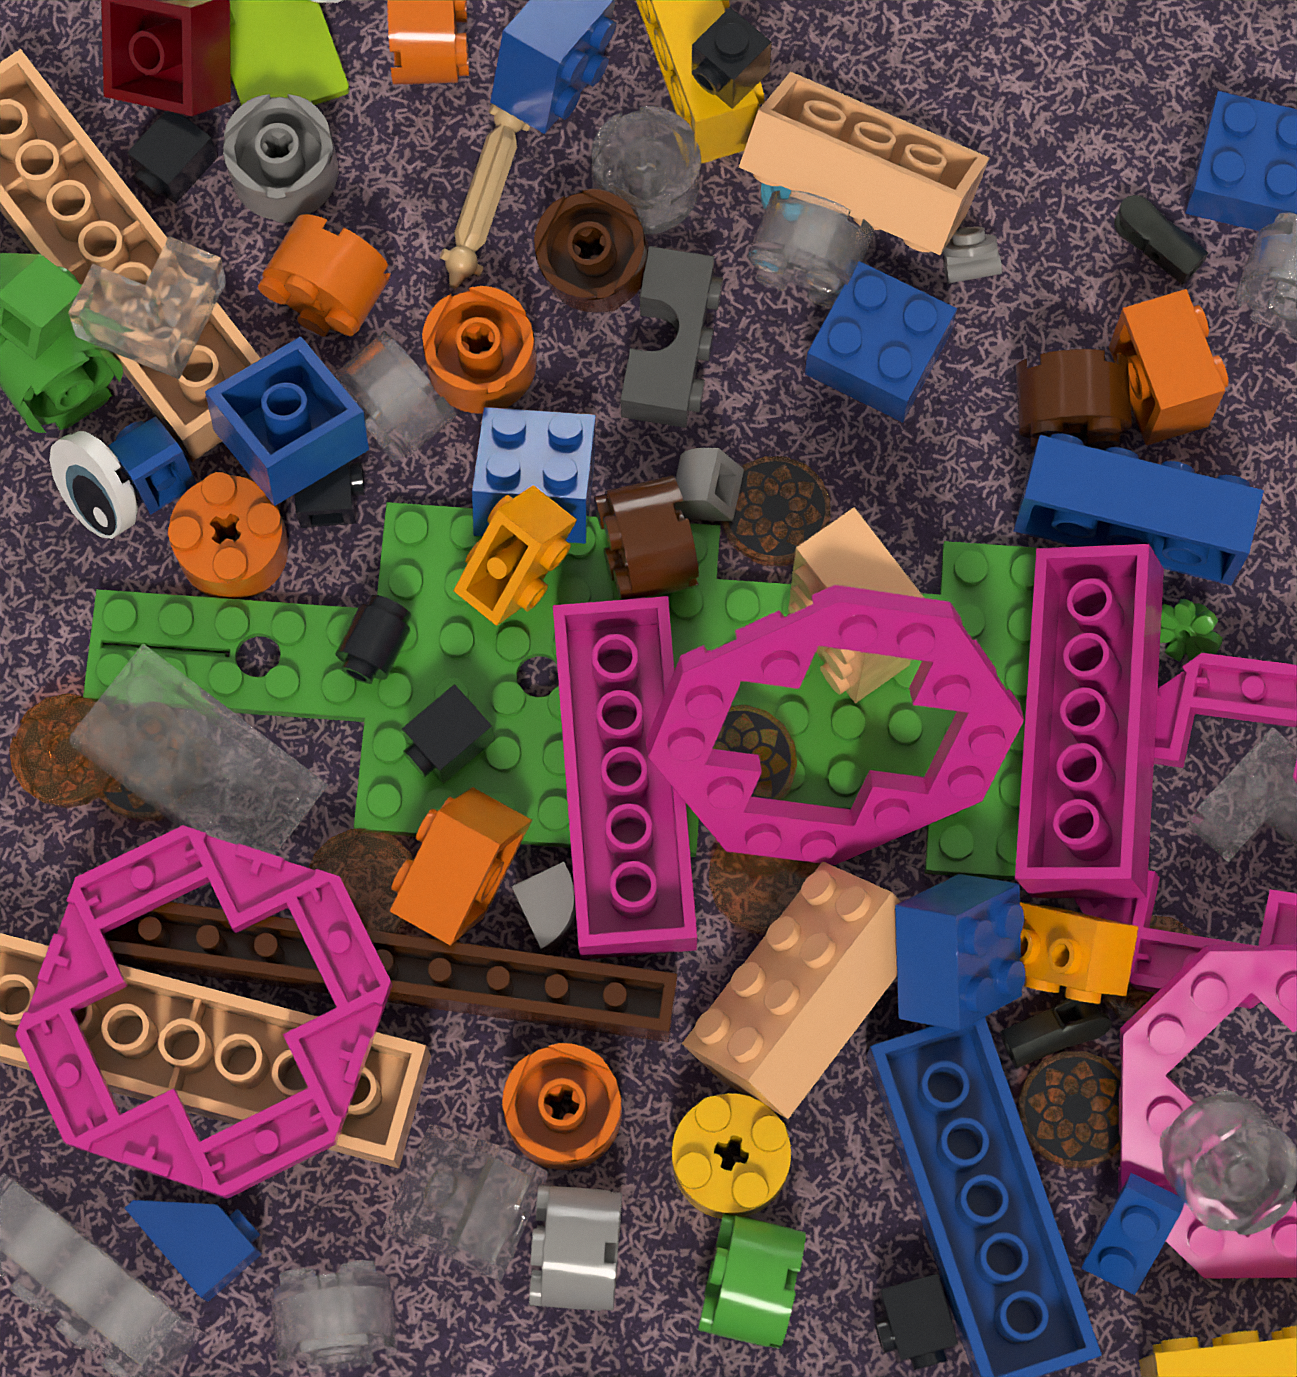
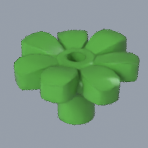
M1180 599L1175 609L1167 604H1163L1160 643L1169 642L1165 653L1179 662L1185 653H1187L1190 661L1201 653L1216 654L1222 644V637L1212 631L1218 619L1206 606L1199 603L1194 604L1186 599Z

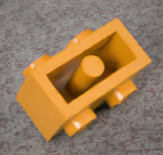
M534 485L515 498L506 495L489 514L487 519L489 525L482 538L468 553L465 560L467 566L453 591L496 626L521 608L527 612L530 611L541 600L548 589V584L543 581L548 571L554 570L569 552L571 544L566 539L577 519Z
M1020 902V906L1024 911L1020 961L1025 967V987L1059 993L1061 985L1067 987L1066 998L1100 1004L1102 994L1127 995L1139 926L1059 907Z

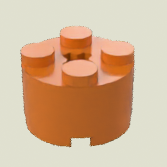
M387 0L389 52H394V66H402L391 67L393 85L458 83L459 76H469L466 33H457V23L467 22V0Z
M310 214L299 215L263 271V278L258 285V289L270 300L279 304H286L294 311L300 313L297 318L299 324L322 337H325L330 329L346 336H353L354 333L359 331L391 278V273H384L388 263L373 246L350 230L343 227L337 236L322 229L327 219Z
M489 286L469 287V291L454 296L450 294L441 299L427 316L422 333L427 371L432 386L448 404L465 412L483 414L484 407L507 409L526 393L536 372L535 339L531 322L525 310L513 296ZM483 347L489 348L488 351H481Z
M224 472L212 473L188 489L173 509L168 527V537L172 550L186 578L196 589L212 598L226 599L252 597L272 586L283 572L288 559L289 543L287 530L278 506L272 504L254 481ZM238 532L239 539L235 542L228 538L222 543L220 542V538L223 535L233 536Z
M557 1043L528 1054L514 1066L504 1086L502 1106L509 1133L518 1149L530 1160L543 1167L556 1170H572L588 1166L611 1147L618 1135L622 1121V1101L619 1085L605 1061L590 1049L571 1043ZM564 1094L571 1095L573 1107L577 1112L575 1114L566 1113L562 1120L555 1119L553 1108L548 1105L551 1100L560 1102Z

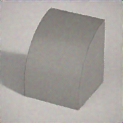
M695 448L683 452L680 456L675 478L683 501L674 503L675 509H681L684 519L733 521L744 469L719 448Z
M564 862L511 886L543 955H550L565 942L576 920L574 885Z

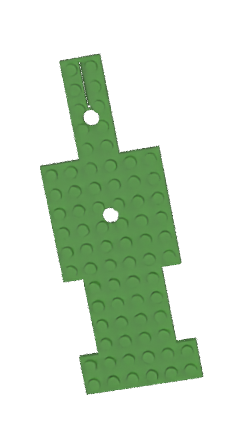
M386 502L377 595L397 602L411 613L412 616L407 624L411 631L387 679L374 678L372 684L360 682L345 674L341 670L343 662L335 654L358 608L96 589L83 698L86 702L364 722L354 819L355 832L416 837L422 821L432 808L438 811L449 797L455 799L474 787L532 819L521 844L571 848L559 686L553 689L547 696H530L518 684L517 674L521 665L533 657H547L557 664L553 605L620 600L615 580L611 581L605 561L604 548L609 547L605 529L601 530L597 517L589 516L586 544L570 543L571 548L562 562L554 570L548 571L543 581L548 584V589L536 606L528 612L521 608L496 626L453 591L467 566L465 560L468 553L482 538V536H473V508ZM690 523L699 568V578H696L699 584L698 587L657 596H668L674 670L680 656L702 645L709 651L736 640L735 630L780 610L784 617L788 616L791 584L717 579L720 525ZM944 541L940 595L921 593L924 598L951 602L960 615L965 630L972 640H977L996 668L997 676L1007 690L1010 689L1020 703L1024 722L983 801L927 825L925 874L950 876L963 874L981 878L1015 880L1036 562L1035 547ZM253 637L269 638L280 648V661L278 665L270 669L267 675L262 677L249 676L242 672L237 665L239 648L244 642ZM105 643L230 652V656L227 657L226 653L105 645ZM815 653L799 689L741 681L728 712L749 711L762 715L772 721L785 736L791 754V767L785 785L773 798L774 800L851 809L869 770L924 777L957 711L912 704L909 687L922 662L920 660L911 659V663L907 668L855 704L846 691L839 695L829 685L820 669V666L825 663ZM455 684L492 725L495 741L443 784L433 772L426 777L422 776L404 755L403 750L409 745L406 743L402 728ZM745 713L732 724L742 732L754 727L752 721ZM722 725L717 739L722 738L726 726ZM729 729L725 740L733 748L740 746L741 737L736 730ZM760 730L762 742L774 747L777 740V730ZM751 731L744 736V747L751 750L758 744L759 738L756 731ZM715 742L712 748L729 751L728 747L722 742ZM760 746L752 753L759 755L760 761H765L771 756L772 750L768 747ZM777 753L769 762L774 774L788 766V763ZM760 763L762 773L759 778L769 777L770 771L768 767ZM771 780L758 782L754 794L771 797ZM686 803L690 857H696L699 818Z

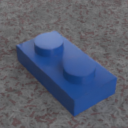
M1130 1173L1091 1244L1081 1269L1135 1295L1181 1215L1186 1199Z

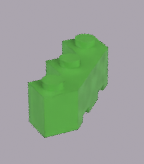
M0 253V335L2 334L36 360L79 319L85 287L79 284L76 277L69 270L60 266L57 267L41 254Z

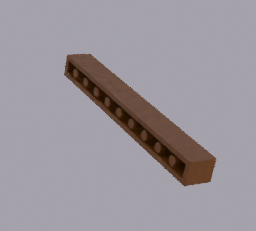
M168 902L104 933L118 964L330 994L294 919L270 916L235 933L223 909ZM366 929L393 984L387 1000L389 1003L663 1042L670 1041L677 992V973L454 942L450 946L437 939Z

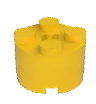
M720 1094L706 1097L695 1105L678 1125L672 1145L674 1177L685 1198L692 1206L704 1214L718 1219H722L723 1213L742 1217L756 1214L776 1199L786 1181L791 1162L789 1136L782 1120L763 1102L742 1094ZM730 1143L739 1145L740 1156L747 1159L746 1164L735 1163L732 1171L721 1168L722 1157L715 1154L717 1149L726 1151Z

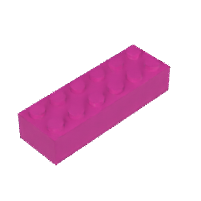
M1150 544L1036 548L1015 880L1032 898H1147L1164 568Z
M668 596L553 605L580 960L696 951L697 929L686 802L649 759L646 738L674 673Z

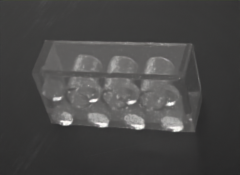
M144 644L141 645L72 732L68 744L176 826L184 825L205 832L208 836L236 845L242 844L276 855L328 787L327 783Z
M5 1173L2 1174L0 1177V1277L4 1278L8 1273L15 1279L9 1289L34 1310L37 1311L39 1309L46 1315H49L53 1310L58 1314L61 1319L55 1327L80 1348L83 1349L85 1347L91 1352L99 1348L104 1352L107 1357L101 1363V1366L114 1377H170L205 1332L29 1187Z

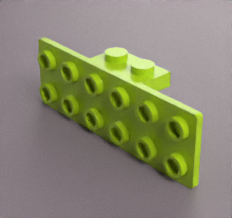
M230 0L231 78L241 106L257 96L268 94L270 98H288L287 94L300 96L313 105H317L349 93V85L319 3L310 0Z

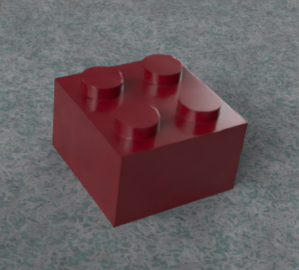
M101 0L104 97L188 116H195L231 102L230 0Z

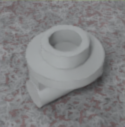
M973 226L957 229L943 250L947 284L1002 274L997 237L985 234L983 227Z

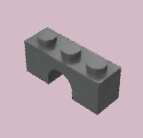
M649 246L640 293V316L658 318L668 322L675 329L677 336L668 347L662 350L643 351L630 348L621 395L622 418L687 428L689 411L700 413L705 380L696 378L699 360L709 361L714 336V328L705 327L708 309H719L723 286V277L714 276L715 256Z

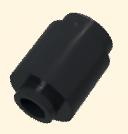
M371 595L367 604L359 605L335 653L338 659L343 662L341 670L351 678L366 684H372L374 678L387 679L411 631L407 625L412 616L411 613L393 600L379 595Z

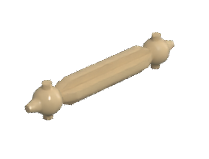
M494 104L490 106L489 113L494 115V122L497 127L487 135L454 232L457 247L452 248L450 251L444 248L440 254V259L445 260V266L449 272V286L457 289L465 278L470 277L472 274L480 276L483 266L478 264L475 252L486 242L517 149L515 133L521 129L528 131L530 125Z

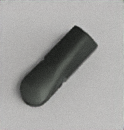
M1132 195L1122 201L1119 212L1114 220V227L1117 233L1127 242L1144 251L1146 256L1184 285L1203 265L1209 252L1171 221H1167L1166 217L1146 198Z
M1068 998L1050 1010L1001 1030L1000 1035L1015 1069L1066 1047L1104 1036L1112 1026L1109 1016L1099 1012L1097 1009L1098 1004ZM1077 1018L1078 1021L1071 1023L1067 1026H1064V1023H1067Z

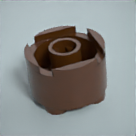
M587 189L566 198L563 196L554 201L545 210L535 230V254L540 271L548 286L562 302L572 308L585 312H611L620 308L637 294L642 287L649 243L639 218L625 200L605 190ZM600 243L603 252L599 256L592 255L590 259H585L582 252L583 249L594 250L597 244Z
M1071 349L1040 354V365L1028 369L1027 358L1017 363L1016 383L1019 434L1030 439L1032 450L1035 451L1040 435L1050 437L1053 434H1067L1079 439H1086L1088 447L1097 449L1120 445V434L1128 431L1132 426L1128 358L1125 355L1118 353L1117 363L1105 361V350Z
M673 475L607 490L603 495L594 496L597 519L601 530L605 529L609 547L604 548L605 561L611 581L615 580L620 600L657 597L698 587L699 585L696 578H699L698 561L689 519H684L681 509H675L674 503L683 501V498Z

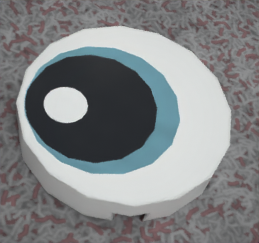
M77 431L72 435L70 433L58 439L51 446L49 460L52 475L62 498L74 516L88 530L101 538L113 539L133 526L138 509L135 491L132 484L130 485L129 480L122 484L115 472L121 468L115 454L101 440L84 431Z

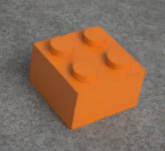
M1187 289L1122 308L1109 345L1115 363H1117L1118 353L1128 358L1130 404L1146 446L1209 427L1226 391L1225 388L1228 387V375L1225 365L1219 355L1212 356L1206 337L1209 335V327L1205 313L1200 305L1193 306Z
M474 787L455 799L449 797L438 811L432 808L417 831L416 840L422 842V845L414 861L407 859L392 883L391 889L398 894L390 912L451 946L484 918L532 819Z

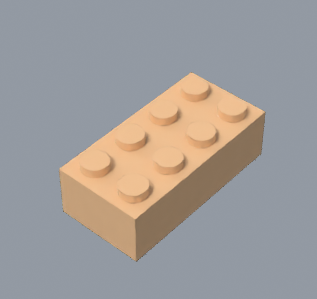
M790 72L759 108L739 168L753 173V176L763 184L783 186L803 195V198L808 203L816 207L833 208L847 214L864 228L883 230L902 238L904 243L914 250L934 252L941 255L966 217L990 157Z
M855 507L796 547L788 615L812 605L811 595L833 585L924 598ZM818 646L816 653L825 663L820 666V669L826 681L839 695L846 691L855 704L907 668L911 663V659L823 646Z
M822 862L815 872L804 881L801 890L781 916L770 925L766 935L744 964L733 973L730 982L710 1008L699 1017L695 1027L683 1041L682 1045L722 1082L746 1096L763 1102L774 1112L789 1119L897 977L895 905L901 901L891 891L826 862Z

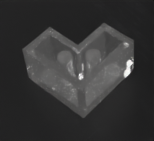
M169 236L145 285L92 264L68 312L76 337L180 379L226 284L222 259Z
M1272 727L1196 808L1186 825L1228 862L1234 858L1266 822L1297 849V784L1293 778L1297 748Z

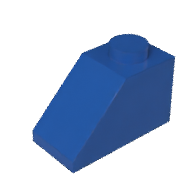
M156 416L145 423L137 421L128 425L118 433L116 441L108 445L109 449L119 460L118 463L121 466V471L130 484H132L150 515L179 498L188 489L197 484L183 451Z
M132 1200L124 1208L199 1297L207 1302L262 1255L252 1243L261 1234L238 1208L228 1215L217 1204Z

